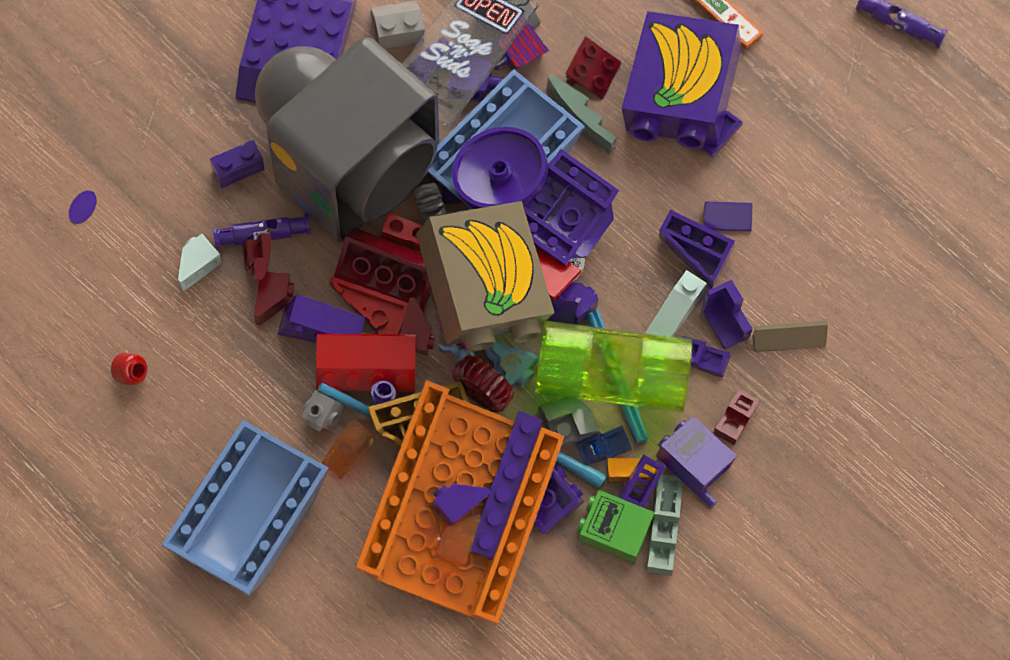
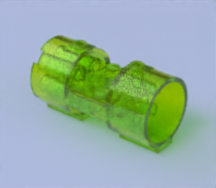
M545 321L535 394L683 413L690 377L692 339Z

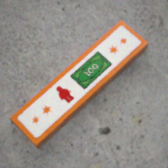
M692 0L714 21L739 24L741 46L745 50L762 37L763 32L730 1Z

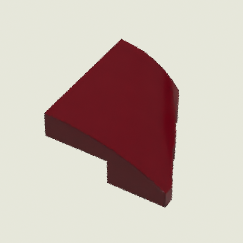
M271 233L261 234L257 239L246 240L242 244L244 269L249 271L251 276H255V281L263 280L271 255Z

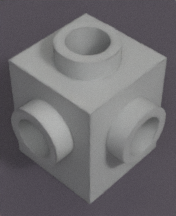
M315 390L311 399L304 406L302 417L309 420L308 426L318 431H321L322 428L331 431L340 420V413L344 404Z

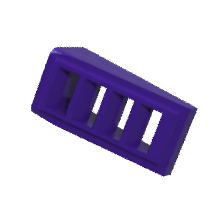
M643 454L618 497L644 508L666 466ZM645 464H648L651 467L655 468V473H652L645 469ZM640 473L651 477L650 481L648 482L639 477ZM636 481L646 486L644 490L635 486ZM631 490L641 494L639 498L631 495Z

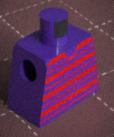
M521 15L508 34L502 33L493 43V47L498 53L490 59V62L496 70H500L506 64L513 70L547 53L549 49L525 17Z

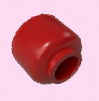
M121 353L113 359L111 374L116 382L125 385H138L146 378L148 366L142 356L134 353Z

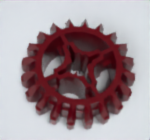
M467 355L455 365L452 371L455 382L461 381L466 395L477 404L483 406L484 409L500 413L510 405L511 400L514 398V391L511 385L508 384V381L503 378L501 373L497 372L495 368L485 363L482 359Z

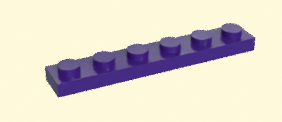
M522 411L517 413L490 487L491 493L486 498L467 551L489 560L493 559L542 419Z

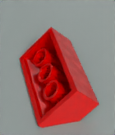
M317 334L316 390H318L321 383H324L338 391H371L373 385L379 381H388L393 385L395 391L415 392L416 334Z

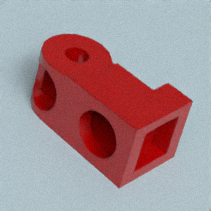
M388 213L380 237L402 246L405 245L412 250L420 251L416 233L422 225Z

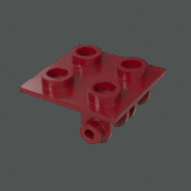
M585 36L565 73L566 82L570 85L579 83L594 95L603 99L622 62Z

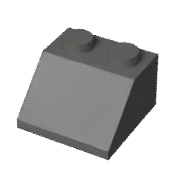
M417 1L371 8L377 41L384 49L425 43V28L421 9Z

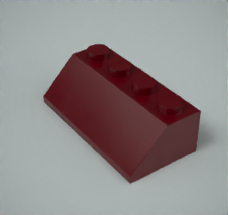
M356 227L346 235L334 277L409 303L410 297L415 298L421 310L424 311L432 294V289L422 253Z

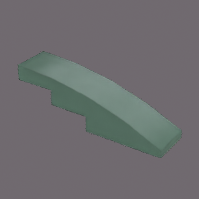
M550 74L547 79V89L556 103L585 126L582 132L590 140L611 154L616 147L617 137L602 127L603 117L588 108L589 98Z
M662 474L657 482L654 505L655 513L652 522L647 565L648 573L672 576L683 481L677 476Z

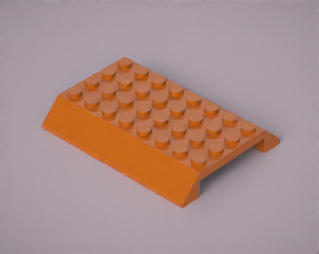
M426 380L355 568L377 582L463 616L498 624L565 436L543 427L539 429L493 559L489 560L467 550L486 498L448 527L430 504L435 499L433 493L443 485L449 488L453 484L490 489L514 421L448 395L449 389Z

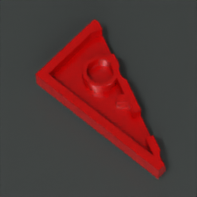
M331 276L329 285L360 316L365 317V321L377 334H400L408 307L407 302Z

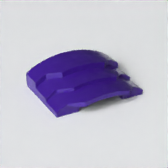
M560 149L548 165V174L542 189L531 201L523 205L534 245L564 266L567 265L570 259L587 258L614 220L611 202L620 190Z

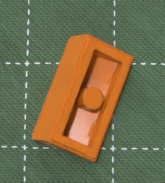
M607 458L608 483H626L641 458ZM645 464V469L652 473H655V468L651 467L648 464ZM640 473L639 477L643 478L648 482L651 479V477L643 473Z

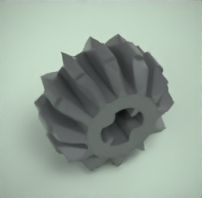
M424 184L415 189L414 194L423 222H426L429 217L446 214L436 184Z

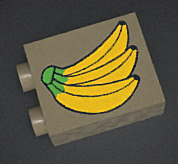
M522 201L429 217L416 235L447 345L465 342L467 351L474 352L495 345L494 336L511 333L514 343L525 342L539 337L542 334L540 326L554 314V310Z

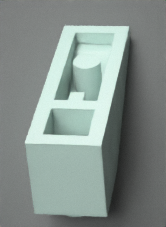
M686 270L644 336L665 348L704 295L707 283Z

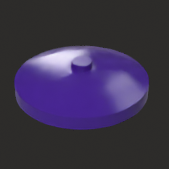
M497 127L477 134L459 150L452 167V179L455 189L460 198L473 209L522 201V204L525 205L542 189L548 174L547 156L539 140L529 132L514 127Z

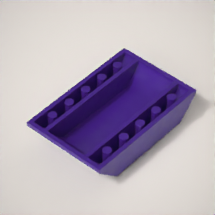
M257 0L239 65L236 99L256 103L255 86L260 71L270 58L285 49L309 46L321 49L335 59L339 58L344 53L357 0Z

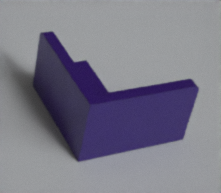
M732 279L708 290L701 309L724 349H728L750 338L753 330L741 310L744 299Z

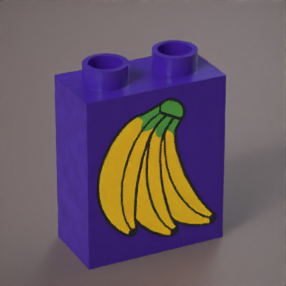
M647 11L622 105L626 131H629L634 138L646 142L656 141L658 136L674 138L680 145L690 149H700L704 146V143L718 145L741 52L739 24Z

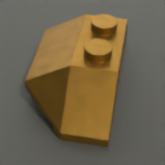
M461 381L442 386L449 389L448 395L469 403ZM421 392L368 407L375 431L401 447Z

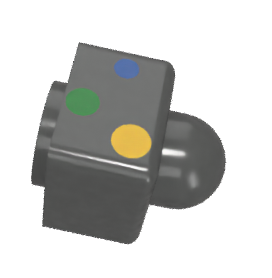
M362 38L337 59L315 47H291L270 58L259 73L255 86V102L259 115L267 126V136L276 185L338 242H343L346 235L354 227L359 229L366 222L376 221L394 210L418 186L432 165L437 152V145L439 144L438 96L375 40Z

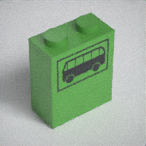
M598 490L596 497H590L586 510L590 511L587 519L582 518L577 529V532L580 533L579 542L635 564L655 512Z

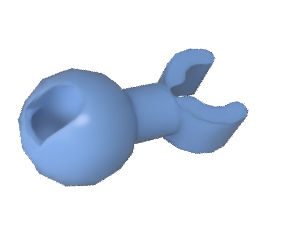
M442 344L438 345L441 353L453 354L456 356L457 362L467 355L475 356L474 352H468L466 348L461 349L455 344L451 345V347H445Z

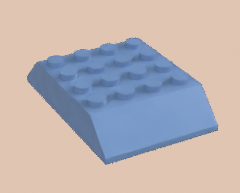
M513 69L437 145L435 158L427 173L465 203L455 189L452 179V167L459 150L477 134L497 127H514L525 130L539 140L544 148L549 165L560 149L567 153L570 152L585 126Z
M242 420L165 538L162 546L249 596L264 582L318 496L329 468Z

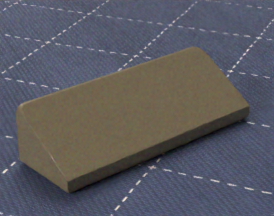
M818 321L756 326L752 335L755 352L825 347L827 343L828 322Z

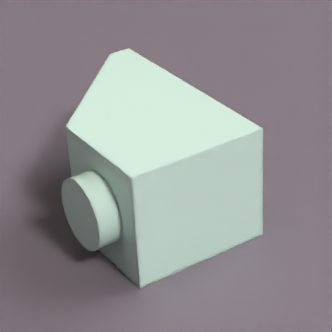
M203 234L189 239L182 249L178 281L183 292L222 264L220 254Z

